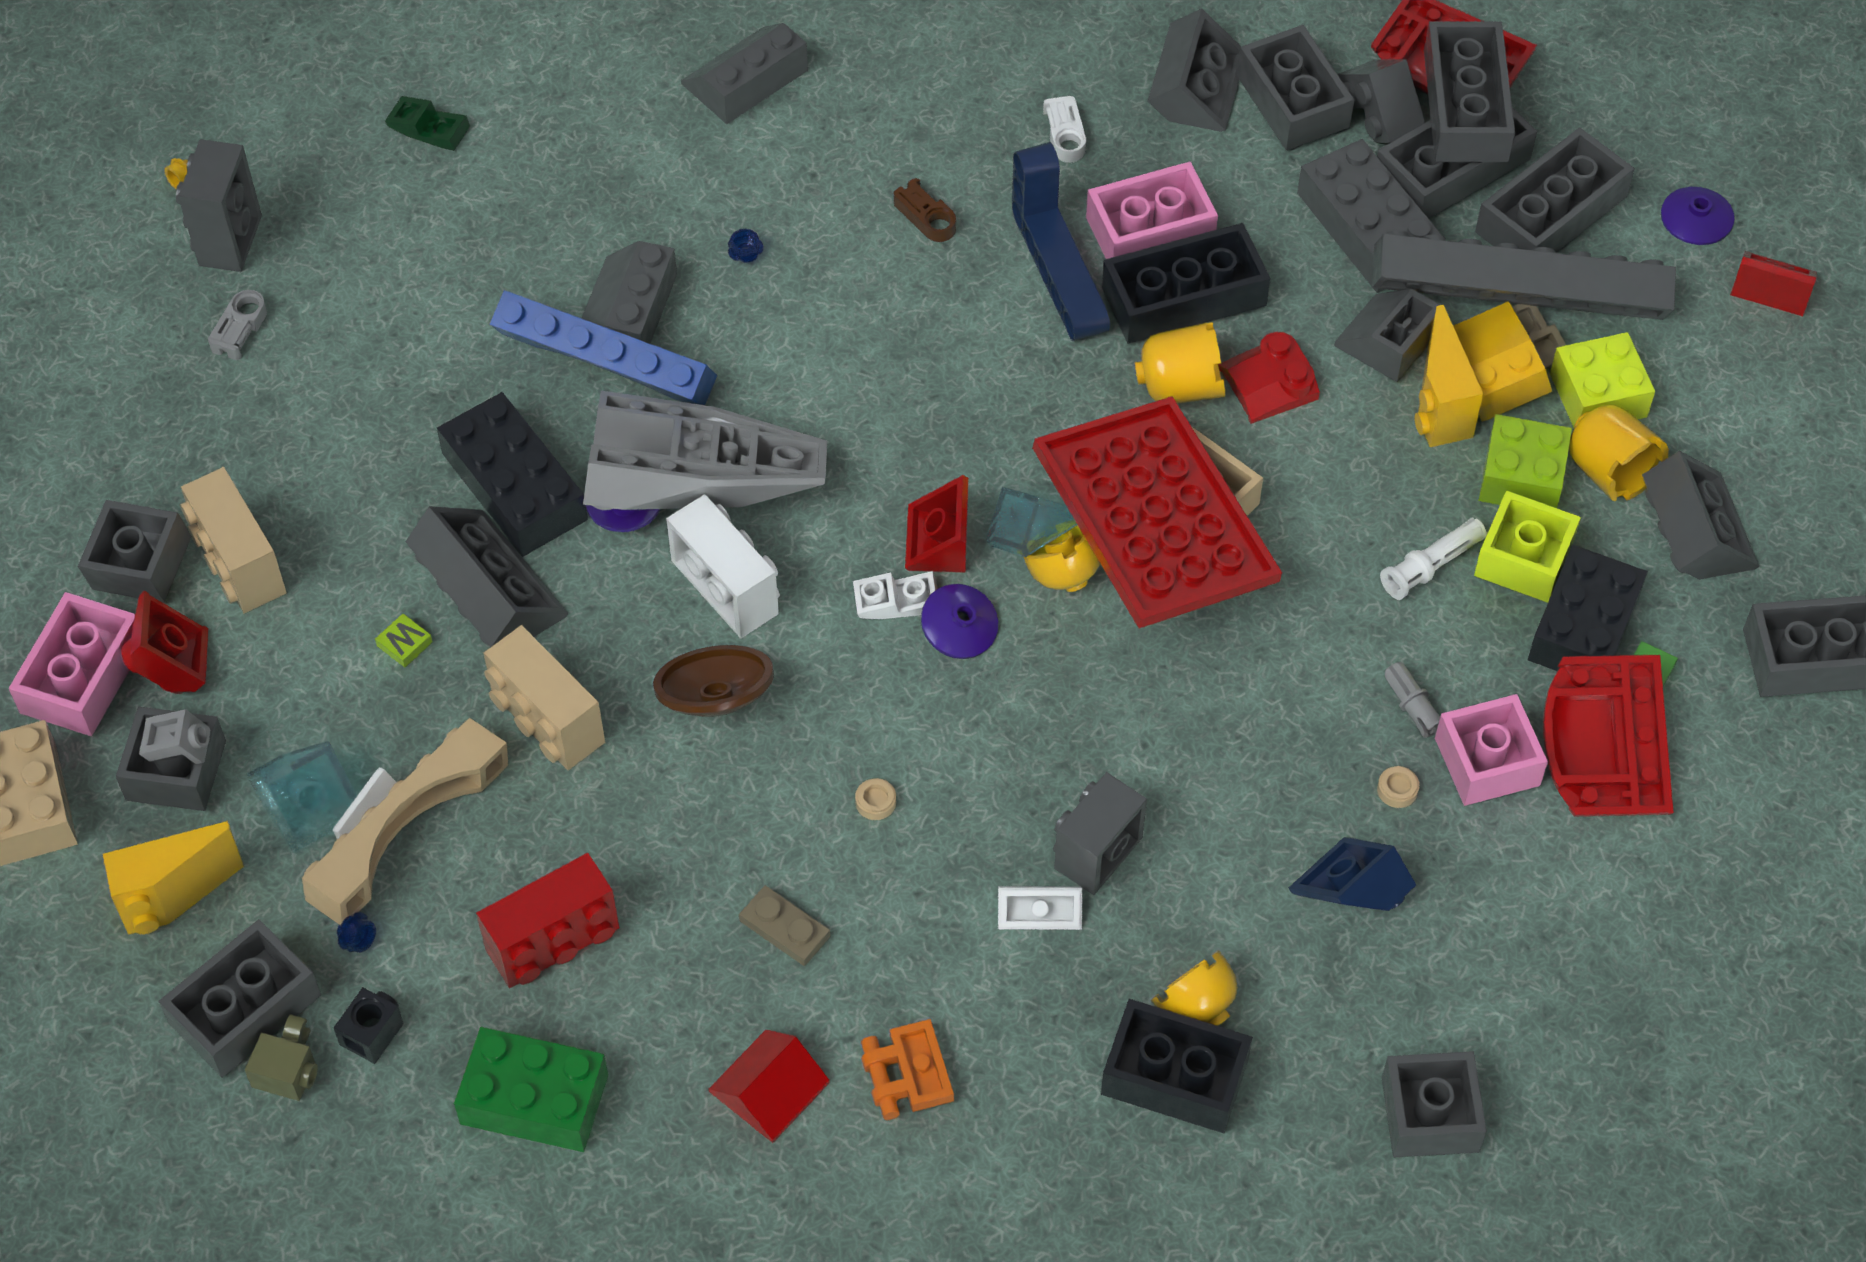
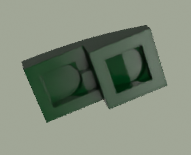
M401 96L385 120L388 127L407 137L452 151L456 149L471 126L466 115L436 111L431 100Z

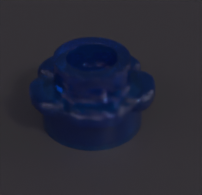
M751 229L735 231L728 242L729 256L735 261L740 260L744 263L755 261L757 255L762 254L764 249L758 234Z
M356 912L353 916H347L337 928L338 945L341 949H347L349 952L355 951L360 953L366 951L372 945L376 936L374 923L369 921L368 916L362 912Z

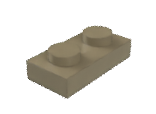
M766 885L739 913V921L804 967L831 937L828 928Z

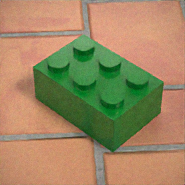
M480 1027L454 1102L460 1125L584 1152L608 1078L605 1055Z

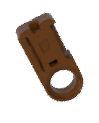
M914 178L907 183L908 188L899 187L894 191V206L928 239L935 242H945L955 235V213L942 200L936 202L920 187V179ZM942 219L950 225L945 229H935L930 226V223L934 220Z

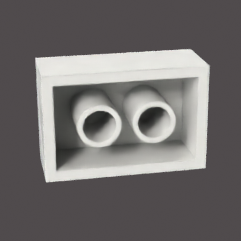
M704 494L666 518L672 562L740 638H743L779 614L778 597H780L777 589L776 576H778V571L775 564L768 556L762 557L754 549L753 541L744 530L738 531L734 527L727 511L722 505H714Z

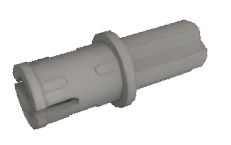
M1396 662L1385 670V678L1400 699L1399 707L1401 710L1407 711L1424 738L1436 734L1440 716L1427 698L1429 694L1427 690L1420 689L1404 663Z

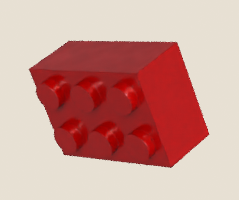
M588 852L476 912L485 950L509 989L517 984L524 985L534 981L541 974V971L555 963L564 964L569 962L577 955L579 950L592 943L601 944L607 941L619 929L613 890Z

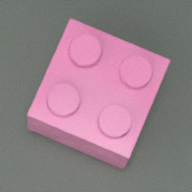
M1517 694L1440 715L1435 740L1464 806L1541 785L1548 761Z

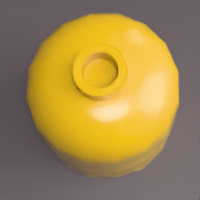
M1213 322L1157 333L1150 336L1144 342L1141 349L1142 361L1134 362L1138 385L1146 384L1149 395L1155 401L1173 396L1176 403L1225 397L1224 379H1221L1218 364H1221V358Z
M1615 405L1600 406L1582 414L1574 425L1569 444L1570 455L1577 466L1612 501H1616L1617 497L1620 496L1628 501L1646 490L1647 487L1642 475L1658 465L1659 461L1662 462L1667 459L1669 454L1666 442L1627 410Z

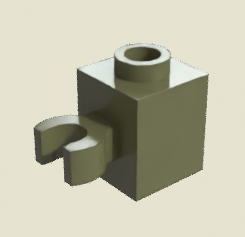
M290 1014L285 1023L282 1038L261 1033L245 1068V1073L252 1088L300 1101L304 1089H310L313 1086L318 1066L315 1063L310 1047L305 1045L311 1031L310 1028L305 1027L307 1022L305 1018Z

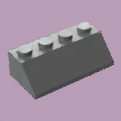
M429 506L405 541L416 554V560L430 571L437 580L438 587L451 597L458 606L459 613L473 624L480 633L481 640L490 647L521 625L535 637L568 615L564 607L483 510Z

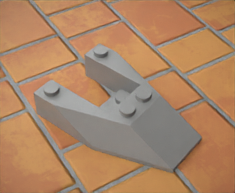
M601 391L594 442L591 445L583 504L594 506L600 510L682 509L705 494L714 505L720 504L724 508L748 506L824 485L826 479L827 441L713 406Z

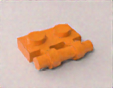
M931 1019L889 1029L892 1043L890 1046L880 1048L876 1036H869L861 1041L864 1051L861 1060L864 1070L871 1075L874 1089L871 1092L875 1105L880 1107L884 1120H892L900 1115L897 1101L902 1098L908 1097L912 1112L954 1102L953 1089ZM898 1063L902 1079L890 1082L886 1067Z

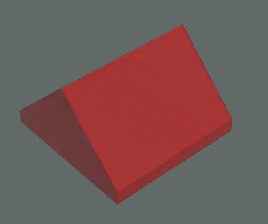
M1745 251L1730 295L1803 316L1817 278V272Z
M961 475L908 504L906 570L966 573L968 477Z
M765 1030L708 1090L773 1143L830 1083V1080L796 1036Z

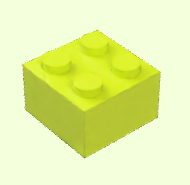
M1628 332L1556 348L1550 376L1573 427L1582 414L1604 405L1619 406L1637 419L1648 417L1655 389Z
M1506 490L1480 549L1474 576L1548 603L1571 546L1574 543L1581 517Z

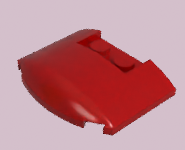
M1402 0L1372 42L1371 48L1378 54L1380 59H1406L1414 87L1428 94L1424 48L1429 22L1484 21L1437 0ZM1503 30L1509 86L1511 87L1535 52L1537 45Z
M1660 655L1563 657L1557 666L1560 669L1549 685L1546 695L1543 738L1545 754L1553 782L1559 794L1569 806L1568 809L1574 817L1672 815L1674 812Z

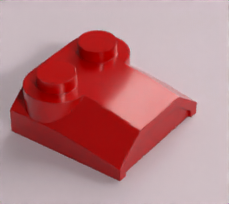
M1269 333L1263 337L1260 346L1218 364L1219 371L1224 374L1247 413L1250 424L1319 400L1320 391L1314 370L1296 340L1287 333Z
M144 590L139 595L132 637L121 648L123 662L130 671L140 674L167 692L174 694L196 692L206 683L209 628L191 620L152 597Z

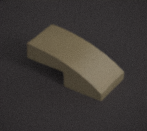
M1522 304L1512 306L1532 340L1545 369L1552 367L1556 348L1566 346L1556 325L1548 326L1537 306Z

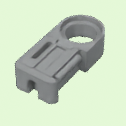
M243 290L233 296L208 337L212 353L222 355L224 351L227 352L230 359L239 360L242 358L240 350L252 330L258 331L267 315L264 298L259 292ZM248 303H254L259 306L255 312L250 314L239 312L240 308Z

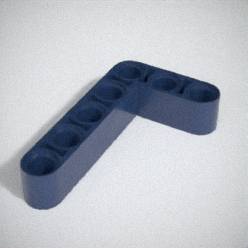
M1048 142L1014 152L1012 210L1017 226L1072 341L1108 332L1110 330V322L1101 296L1058 209L1060 166L1053 144Z

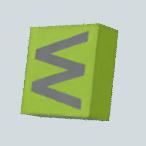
M401 614L375 638L377 647L404 668L433 642L431 634L405 614Z

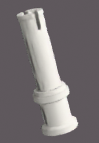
M1472 517L1425 550H1412L1406 554L1403 562L1395 567L1388 566L1381 571L1380 578L1383 587L1393 598L1397 600L1403 599L1408 595L1409 589L1418 583L1426 584L1432 580L1435 571L1439 567L1462 554L1474 544L1484 540L1487 536L1484 525L1479 519L1476 518L1474 520Z

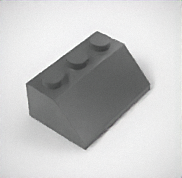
M1202 8L1170 23L1148 102L1169 122L1220 132L1225 131L1239 83V78L1236 74L1241 45Z
M784 23L762 27L682 79L681 84L724 123L728 124L808 71L807 43Z
M637 241L606 256L582 319L650 344L677 277L674 248Z
M1678 451L1642 475L1647 487L1645 491L1646 498L1652 507L1656 509L1660 519L1657 523L1658 528L1669 542L1672 550L1670 558L1679 572L1687 573L1700 580L1755 570L1760 567L1721 472Z

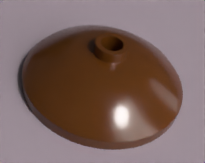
M739 645L710 646L687 652L666 663L655 675L653 686L658 701L675 712L699 717H717L738 711L761 697L773 681L774 670L770 658L757 649Z

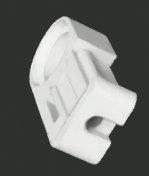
M1073 96L1046 99L1044 101L1043 115H1048L1051 126L1050 141L1056 150L1058 159L1070 163L1080 160L1085 154L1086 136L1075 98ZM1071 140L1078 143L1079 147L1067 150L1062 148L1060 144Z

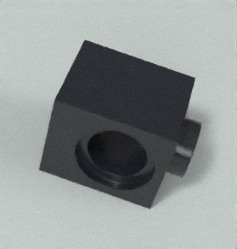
M362 987L333 1028L340 1046L375 1064L404 1023L399 1011V1004L394 998L382 991H378L375 994ZM369 1019H380L374 1026H362Z

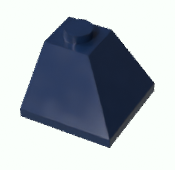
M1343 837L1289 887V890L1292 894L1342 905L1389 911L1398 907L1404 901L1405 896L1416 886V883L1395 846Z

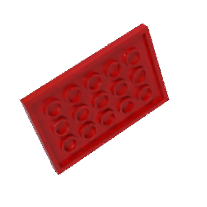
M1173 396L1034 439L1032 449L1139 629L1280 582L1282 571Z

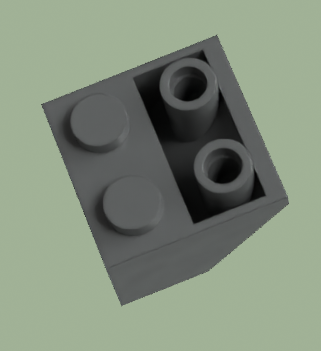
M1413 289L1375 294L1336 339L1334 346L1398 382L1429 345L1436 306L1440 304Z

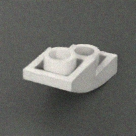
M933 571L894 580L891 572L853 581L857 614L859 618L889 619L921 615L925 601L938 589Z

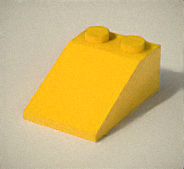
M1509 301L1453 325L1483 392L1479 410L1481 422L1495 417V414L1500 415L1552 392L1546 369L1532 340Z
M1444 305L1436 306L1427 350L1422 390L1419 392L1418 413H1415L1416 429L1420 435L1425 434L1430 447L1473 438L1483 397L1482 389Z
M228 821L103 854L111 898L128 935L133 933L149 934L156 931L159 926L170 924L244 867Z

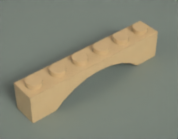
M471 718L465 721L459 728L452 729L445 737L444 742L432 754H426L419 761L416 769L405 780H399L394 784L388 796L377 807L369 808L354 829L348 834H342L334 843L331 851L320 861H314L306 869L302 877L305 901L344 927L372 899V884L378 862L388 844L398 832L419 814L441 802L462 795L482 792L508 766L507 742Z

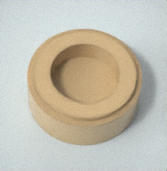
M1401 766L1390 767L1380 775L1377 792L1385 804L1395 808L1407 807L1417 798L1419 780L1415 773L1408 768Z
M874 778L864 781L856 790V808L863 817L870 820H881L888 817L896 807L894 787L883 779Z

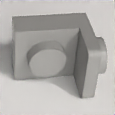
M186 709L146 718L139 754L148 761L183 754L195 764L204 763L210 740V728Z

